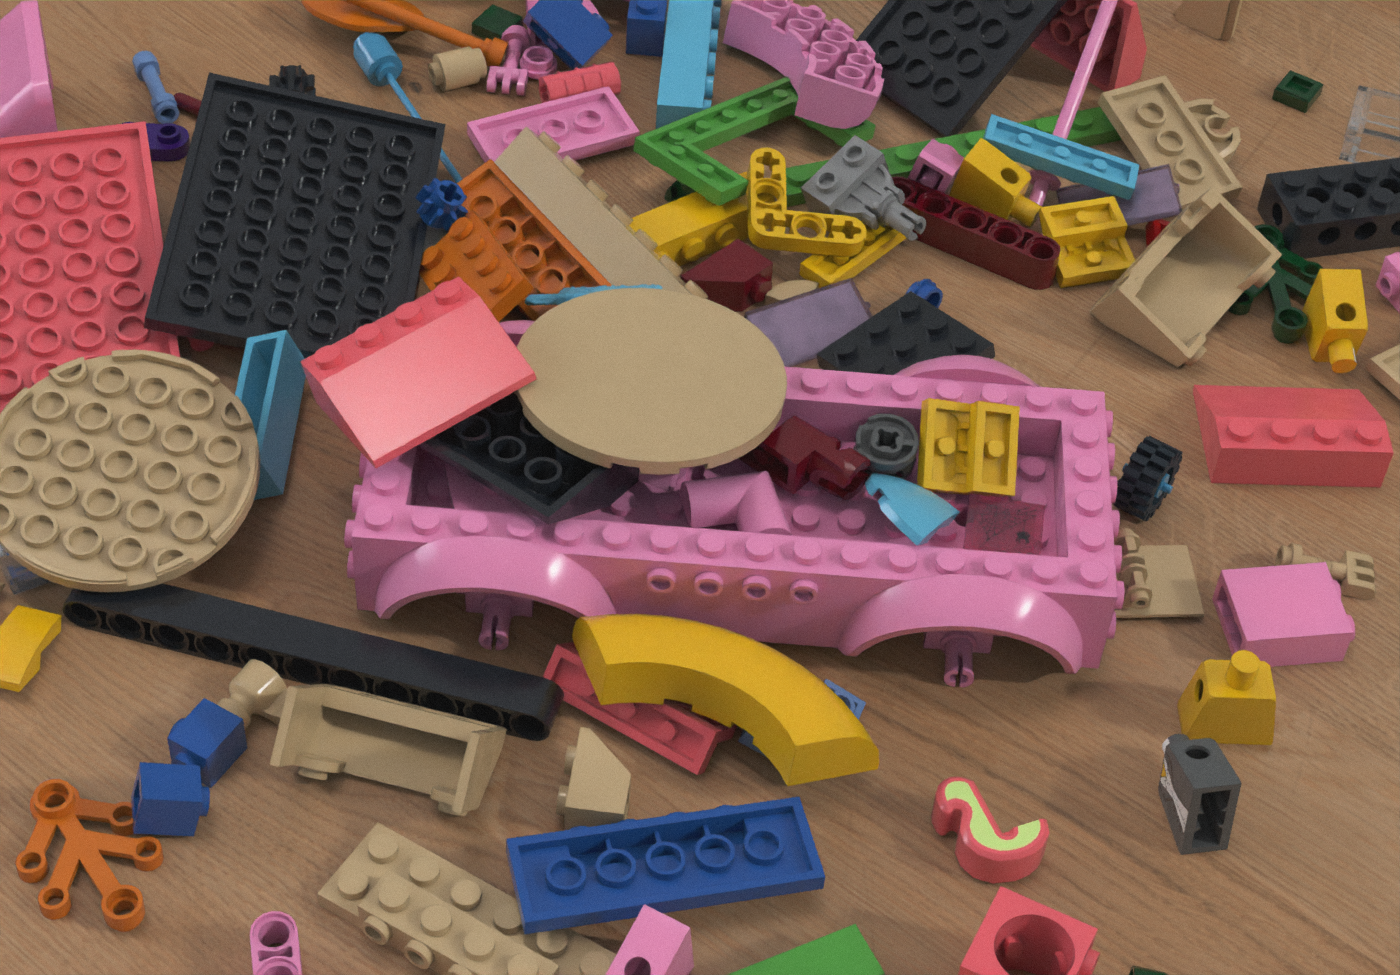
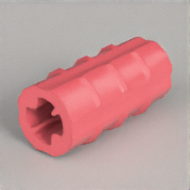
M614 62L592 64L583 68L575 67L574 70L557 71L555 74L539 78V94L542 103L607 86L610 87L614 95H619L621 92V79Z

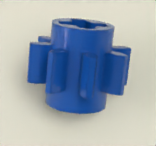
M434 178L430 185H424L415 197L422 203L416 211L417 214H420L423 222L432 228L439 229L444 227L446 231H449L451 225L457 219L465 217L468 213V210L461 206L467 196L464 195L459 185L449 180L439 181L437 178Z

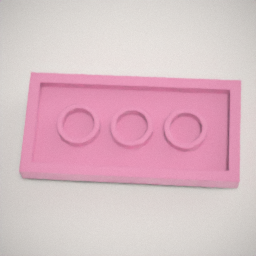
M609 86L467 122V135L484 162H487L489 159L495 161L525 127H528L537 135L545 131L561 146L557 153L563 159L566 155H569L575 161L634 145L635 137L640 136V131Z

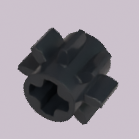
M301 65L280 66L278 76H269V86L316 96V89L314 88L315 76L314 74L307 75Z

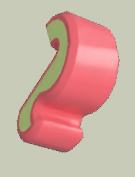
M957 776L949 777L938 785L931 814L932 824L936 832L941 836L946 835L949 831L957 833L955 855L959 865L973 878L992 884L1012 882L1029 876L1038 868L1049 837L1046 819H1039L1016 826L1010 831L1002 833L974 781Z

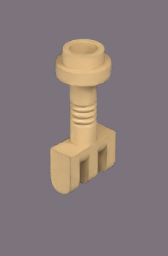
M1290 543L1288 547L1283 545L1279 547L1275 558V566L1326 562L1332 579L1341 581L1342 595L1363 600L1374 598L1376 594L1375 585L1373 584L1375 581L1374 561L1371 556L1346 550L1340 562L1303 555L1302 546L1299 544Z

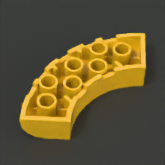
M605 614L580 617L575 621L572 640L601 705L617 703L663 705L664 699L691 704V712L711 718L729 728L736 724L754 737L752 744L772 762L787 786L878 769L879 750L865 727L843 700L802 665L763 643L722 627L663 615Z

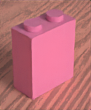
M1326 562L1221 570L1212 600L1232 655L1236 651L1247 650L1257 655L1260 661L1267 662L1270 667L1343 661L1349 643L1355 638V624L1352 616L1347 615L1341 602L1340 585L1337 580L1332 579Z

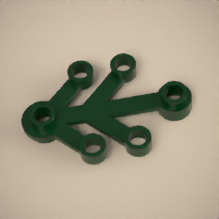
M1267 224L1257 225L1255 228L1282 255L1272 265V268L1276 271L1275 274L1259 289L1253 284L1245 290L1228 311L1235 315H1246L1251 309L1253 299L1268 287L1275 312L1271 326L1274 337L1281 343L1292 344L1303 336L1308 319L1303 311L1291 307L1286 289L1307 300L1317 274L1323 267L1316 262L1307 261L1284 247L1283 235L1276 227ZM1279 262L1297 271V277L1280 268Z

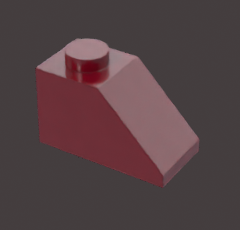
M736 239L681 275L680 278L685 283L689 280L696 283L708 295L707 300L725 306L734 312H743L756 302L763 301L767 292L772 289L773 263L740 239Z

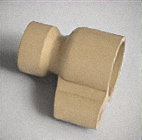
M251 659L230 682V697L222 698L217 705L242 718L245 730L251 724L252 715H260L279 725L288 688H286L279 674L262 661Z

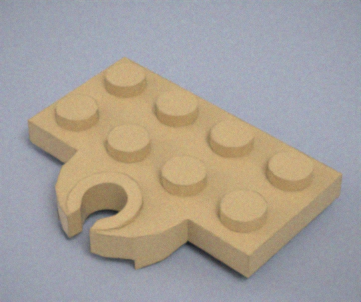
M1166 75L1101 93L1098 100L1099 106L1146 176L1168 171L1180 212L1212 186L1226 200L1239 196L1243 187L1227 164L1234 156L1242 139L1240 138L1239 127L1231 128L1224 135L1216 134L1211 130V128H1224L1231 117L1227 112L1213 105L1215 99H1196L1184 103Z

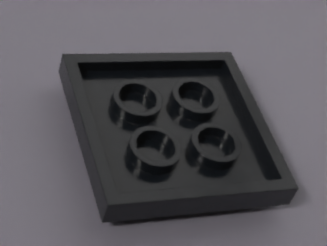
M910 291L816 353L819 367L824 370L894 375L915 363L942 356L973 355L993 359L995 357V350L992 342Z

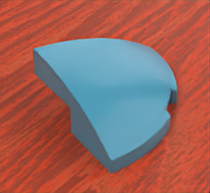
M873 473L865 482L869 495L873 496L877 490L882 494L878 500L881 506L880 510L917 546L927 543L938 529L949 526L960 513V511L933 492L901 478Z

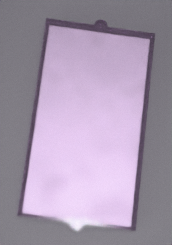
M1169 164L1139 170L1135 190L1130 200L1114 196L1128 226L1176 216L1182 212L1178 196L1180 186L1178 183H1174ZM1083 184L1061 187L1056 190L1058 204L1112 196Z
M849 278L745 312L744 318L753 323L771 340L778 350L784 366L792 367L816 359V353L871 318L872 314L869 310L870 303L863 300L853 279Z

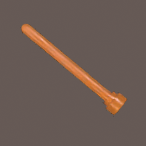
M343 0L458 47L470 46L472 49L480 48L488 67H500L509 43L497 37H494L493 40L487 37L485 41L384 0Z

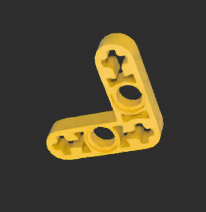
M768 147L759 148L752 153L747 171L748 236L754 245L769 250L843 257L857 255L862 250L867 234L866 226L862 221L845 215L787 210L786 162L784 156L779 151ZM764 165L769 166L771 171L770 178H763ZM757 194H772L777 201L773 203L763 202L759 200ZM764 226L770 227V232L765 231ZM786 227L790 228L789 234H785ZM808 227L813 229L818 236L807 238L800 235L797 229ZM826 231L830 232L828 238L825 237ZM845 234H849L850 239L845 238Z

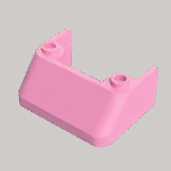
M38 0L21 1L0 20V138L58 131L52 97L53 81Z

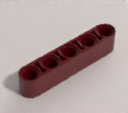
M892 177L894 186L905 194V201L902 205L926 220V227L921 235L912 230L918 236L916 240L1034 290L1047 289L1053 285L1061 251L1059 244L1055 240L909 178Z

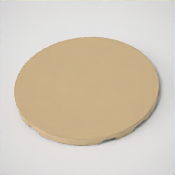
M620 288L579 296L559 304L540 316L529 326L517 345V349L533 369L537 380L514 392L523 406L524 416L537 431L556 446L583 460L607 468H611L614 463L640 468V474L665 475L679 474L680 468L703 465L705 469H710L729 463L755 449L771 434L781 418L782 409L785 404L787 390L786 370L783 360L771 340L753 323L727 307L682 292L654 288Z
M114 350L112 355L84 360L83 356L49 370V376L37 382L29 389L27 387L23 388L0 413V544L22 566L53 583L84 591L125 592L144 589L170 581L195 569L217 553L239 529L253 504L260 477V453L258 440L249 413L239 397L235 396L223 385L219 377L187 359L148 350Z

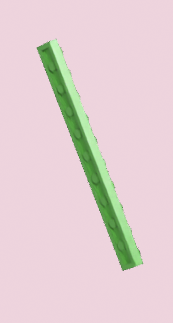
M1101 107L1077 111L1067 138L1069 141L1087 147L1122 140ZM1059 115L1019 123L1053 134ZM986 129L936 138L934 140L941 144L952 146L959 155L965 158L980 138L984 137ZM931 140L879 150L884 154L891 176L908 178L919 154ZM829 160L786 168L787 207L806 203L801 187Z

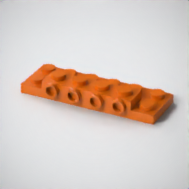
M489 159L457 183L463 190L464 195L467 196L461 206L465 207L468 213L473 209L484 220L533 285L534 289L516 305L528 320L536 321L544 313L558 306L526 305L525 299L531 294H558L563 288H571L572 286H611L607 279L510 180L492 159Z

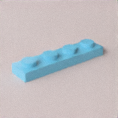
M991 114L983 139L1011 160L1030 166L1035 170H1042L1065 178L1073 183H1080L1103 191L1108 195L1130 200L1135 190L1139 164Z

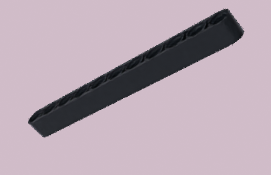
M164 583L125 592H94L73 588L62 608L64 615L69 621L85 629L243 668L251 659H256L270 666L284 679L308 685L330 684L501 726L507 729V735L532 741H542L549 737L564 698V693L560 686L544 677Z

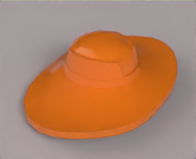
M301 0L303 6L312 15L347 30L370 33L416 30L343 0ZM384 0L424 16L416 6L405 0Z

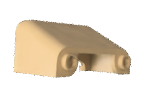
M1212 186L1180 212L1162 230L1089 312L1103 325L1174 366L1179 367L1185 363L1188 367H1191L1207 351L1203 344L1207 339L1205 335L1245 290L1253 284L1259 289L1275 274L1276 271L1272 268V265L1282 254Z

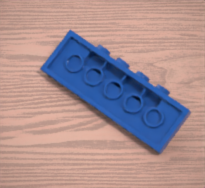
M800 797L737 806L722 805L709 810L688 813L673 812L661 817L640 820L625 819L618 823L592 827L576 826L564 831L506 839V854L524 935L636 918L644 904L661 913H669L819 890L824 888L825 883L824 870Z

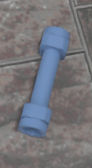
M150 51L138 52L134 55L132 63L137 78L140 81H145L152 97V112L160 123H173L179 117V110L174 96L171 93H166L161 82L157 58Z

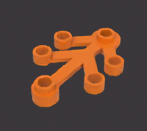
M51 779L41 783L35 789L30 800L31 815L37 822L26 849L19 853L15 865L19 878L26 883L42 881L49 872V865L45 854L57 828L59 829L66 841L48 885L38 894V903L42 915L48 919L56 920L63 918L69 913L72 906L69 890L81 864L102 896L101 908L106 924L112 929L121 932L135 929L145 916L142 893L132 885H120L101 854L133 859L137 869L153 871L162 864L164 859L160 841L151 836L139 839L125 837L133 834V819L131 818L126 822H118L117 820L122 816L132 817V804L130 802L112 804L82 799L75 787L61 779ZM61 804V805L58 806V807L50 808V807H52L53 805ZM78 819L109 823L112 832L116 835L85 830ZM144 851H155V853L152 856H140V854ZM29 863H40L39 866H37L36 868H25V866ZM53 898L63 899L56 905L47 904ZM123 910H131L128 914L117 915Z

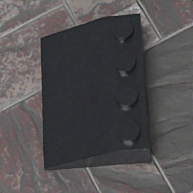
M514 392L418 445L547 524L608 507L639 481V468L614 463L611 468L603 467L574 456L553 444L537 431L524 416L523 406Z

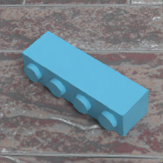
M287 330L247 338L235 396L239 397L249 413L259 445L260 477L254 500L282 495L286 482L306 378L300 363L305 358Z

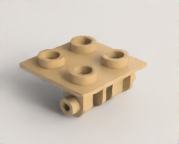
M1124 528L1119 530L1117 538H1114V545H1121L1122 563L1120 572L1116 573L1117 581L1124 582V602L1122 609H1114L1116 618L1204 617V610L1188 546H1140V537L1132 529Z

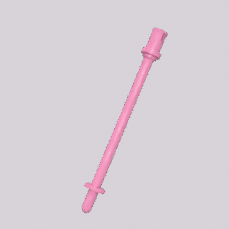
M1118 0L1101 1L1052 135L1064 139L1068 138ZM1030 170L1029 173L1032 178L1030 183L1033 185L1029 199L1043 206L1048 190H1058L1061 182L1054 174L1042 170Z

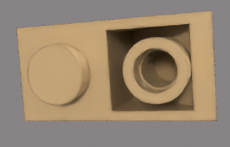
M580 727L577 746L568 745L566 751L564 774L571 775L569 786L560 785L557 798L556 814L564 815V830H569L576 826L592 827L618 823L627 819L630 804L631 773L590 728Z

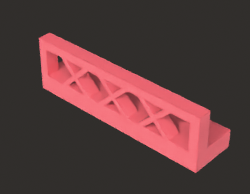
M574 642L556 645L543 675L544 678L552 680L560 686L564 693L563 701L696 775L705 772L717 743L732 739L737 728L736 725L729 728L711 718L691 712V704L676 700L664 699L663 705L648 703L601 705Z

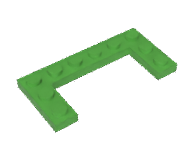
M784 77L635 137L633 151L648 160L653 166L659 167L676 178L681 184L687 185L704 196L709 202L720 206L745 195L748 180L703 151L787 116H795L798 101L797 92L790 83V79ZM795 116L805 122L809 128L818 130L833 139L841 147L854 135L864 141L872 139L876 127L875 124L865 120L855 127L847 129L833 128Z

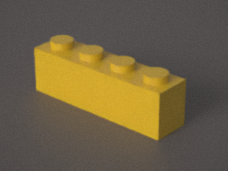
M747 171L739 174L747 179ZM747 191L745 195L720 206L709 202L698 192H694L632 217L633 221L629 224L635 232L642 229L658 244L653 251L660 258L666 254L675 263L682 266L720 250L736 239L744 240L749 237ZM757 194L759 200L763 202H775V197L772 194ZM764 226L765 230L770 229V227Z

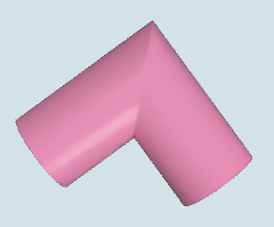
M767 471L681 483L680 499L691 528L736 523L738 531L792 535L771 477Z

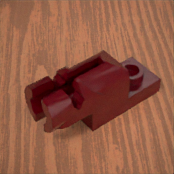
M795 415L772 431L755 449L738 458L757 472H769L772 482L792 495L810 481L815 486L846 501L853 498L863 488L869 476L863 470L871 465L868 458L853 448L840 450L842 442L839 439L826 435Z

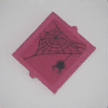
M970 493L963 549L1040 555L1045 505L1015 501L1009 496H1005L1002 499Z

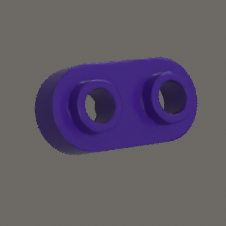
M146 123L151 161H177L188 155L190 140L189 133L184 127L173 123Z

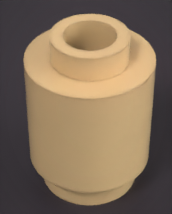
M470 46L434 54L432 63L428 65V72L434 86L438 85L445 92L479 83L481 78L487 76V65L480 48L472 49Z

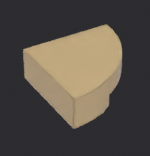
M791 280L780 283L767 292L765 306L777 308L817 295L819 283L809 280Z

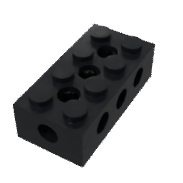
M1400 157L1267 174L1257 210L1265 224L1274 226L1281 231L1284 247L1304 259L1399 247Z

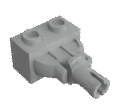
M856 135L801 187L809 212L855 217L874 230H877L879 225L883 228L890 226L910 241L918 238L917 234L912 230L920 235L925 230V218L918 216L902 205L905 201V194L894 186L884 154Z

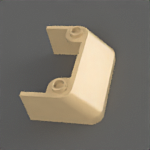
M336 685L288 686L270 765L277 767L297 765L299 766V775L319 780H327L328 772H344L430 794V798L439 801L438 810L454 815L466 816L468 811L478 809L501 753L507 729L494 724Z

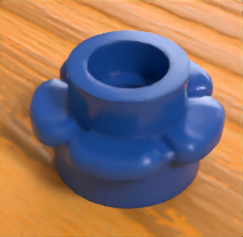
M923 279L920 282L913 283L906 292L907 294L912 291L937 308H939L943 298L942 291L930 279Z

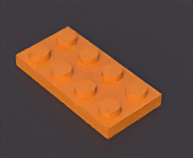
M473 209L465 217L457 219L451 225L449 232L436 245L428 247L422 253L419 274L430 291L443 282L460 277L481 297L498 322L534 289L533 285L484 220Z

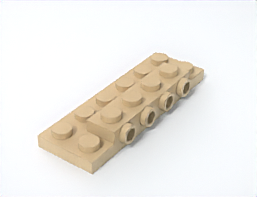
M378 822L317 893L320 906L362 929L363 933L373 942L380 945L387 943L404 953L405 957L415 966L421 969L429 967L441 975H606L616 956L615 953L569 928L524 935L517 899Z

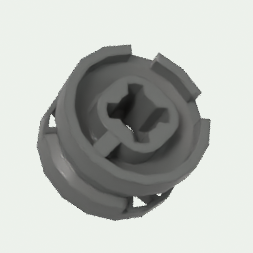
M876 414L868 417L867 422L863 426L859 425L853 449L870 460L871 465L867 467L869 469L865 470L869 475L880 473L905 480L911 475L915 466L916 453L919 446L918 433L914 426L903 417L894 414ZM900 472L902 476L899 477L896 473Z

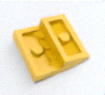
M1114 196L1040 207L1039 218L1042 233L1055 240L1061 250L1055 275L1060 288L1118 279L1135 261L1124 236L1128 225Z
M932 398L923 400L921 405L917 485L931 492L993 497L1015 496L1020 406L976 401L970 404Z

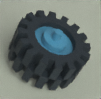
M1150 435L1149 437L1146 436L1143 443L1140 442L1137 446L1136 453H1132L1129 464L1125 463L1122 472L1124 474L1117 483V496L1114 506L1143 521H1148L1149 518H1152L1156 509H1159L1163 498H1166L1167 494H1170L1173 489L1171 485H1173L1174 476L1180 468L1179 464L1183 457L1181 456L1182 451Z

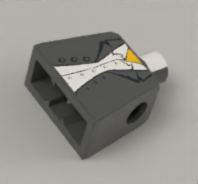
M1174 734L1168 737L1162 744L1164 759L1158 791L1180 855L1226 850L1229 844L1242 783L1215 740L1211 738L1190 740L1185 734Z

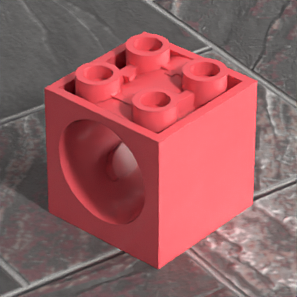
M1000 886L960 965L958 975H1010L1006 970H1024L1035 975H1092L1100 956V952L1092 949L1098 929Z

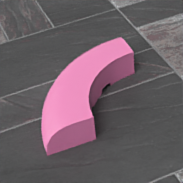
M733 0L731 2L723 44L735 47L761 59L778 70L782 75L788 77L798 95L795 116L828 127L841 129L858 126L870 117L881 96L884 79L881 78L883 67L874 60L876 53L866 41L857 42L853 38L854 30L838 18L832 19L831 22L825 19V13L816 5L802 7L794 3L793 0Z

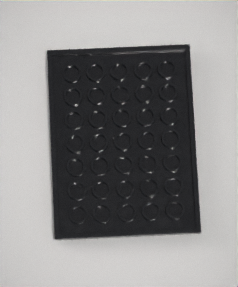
M209 72L145 315L144 328L244 349L249 337L287 330L303 357L307 358L315 354L321 347L332 345L354 333L359 327L375 322L395 311L397 307L404 303L414 301L427 231V224L423 222L420 214L416 212L422 203L415 197L424 185L429 186L433 179L436 178L446 124Z

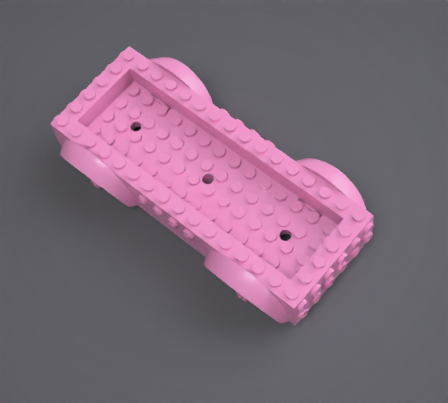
M515 320L499 324L517 347L523 334L535 321ZM973 355L942 356L921 361L894 375L785 367L787 375L785 404L775 429L795 415L826 435L839 439L842 442L840 450L854 448L855 436L859 425L863 426L867 422L868 417L876 414H894L903 417L914 426L919 440L922 401L927 398L970 404L976 401L1020 406L1015 496L993 497L933 492L951 504L960 513L949 526L938 529L927 543L919 546L901 532L880 510L881 506L878 500L882 494L877 490L873 496L869 495L865 485L853 498L846 501L815 486L810 481L794 495L772 482L792 535L738 531L736 523L691 528L680 499L681 483L757 472L738 458L710 469H705L703 465L681 468L673 492L638 481L608 507L547 524L534 515L452 509L444 472V461L420 446L410 449L378 468H375L361 453L359 477L363 478L362 485H354L352 495V512L356 513L355 520H347L345 527V548H352L348 556L347 577L355 579L357 610L375 611L380 619H390L399 608L417 599L446 593L465 594L466 612L484 614L478 641L483 648L489 650L492 648L495 632L497 638L496 650H503L508 646L511 618L514 616L532 617L534 601L564 610L578 619L580 617L605 614L671 616L722 627L750 637L758 642L838 648L846 656L855 657L884 640L906 634L924 632V648L939 649L945 653L944 682L953 687L956 684L958 669L959 687H967L973 683L972 653L990 654L994 636H1006L1032 644L1056 658L1062 665L1065 673L1076 674L1081 667L1099 668L1106 639H1113L1115 636L1116 612L1114 609H1122L1124 602V582L1117 581L1116 573H1119L1121 569L1122 547L1121 545H1114V538H1117L1119 532L1120 514L1119 510H1112V504L1115 503L1117 496V477L1110 476V470L1113 469L1115 460V444L1108 443L1107 437L1111 436L1113 412L1105 408L1104 392L1040 387L1020 371L1004 363ZM919 446L913 471L905 479L917 484ZM900 472L896 473L899 477L902 476ZM988 505V509L991 510L989 517L988 515H985V517L983 515V521L987 525L990 519L993 518L992 516H995L996 509L994 508L997 506V515L1000 516L996 517V524L999 521L1000 527L999 525H992L991 531L988 532V537L991 539L983 544L987 540V534L980 524L982 523V516L980 514L987 509ZM1002 511H1003V512L1005 511V512H1010V514H1015V515H1006V517H1005V515H1001V514H1009V513H1002ZM1022 512H1027L1028 515H1036V517H1034V516H1027L1026 513H1022ZM994 527H995V528H1001V531H1002V532H1000V529H995V534H997V535L993 536V535H994V529H993V528H994ZM1023 529H1024V532L1026 533V535H1027V531H1028V536H1029V534H1030V537L1027 538V539L1029 540V543H1028V541H1027V543L1025 544L1026 540H1025V539H1020V544H1019L1018 539H1017V542H1016V538L1019 537V536L1017 535V532L1019 533V530H1020V535H1021V532H1023Z

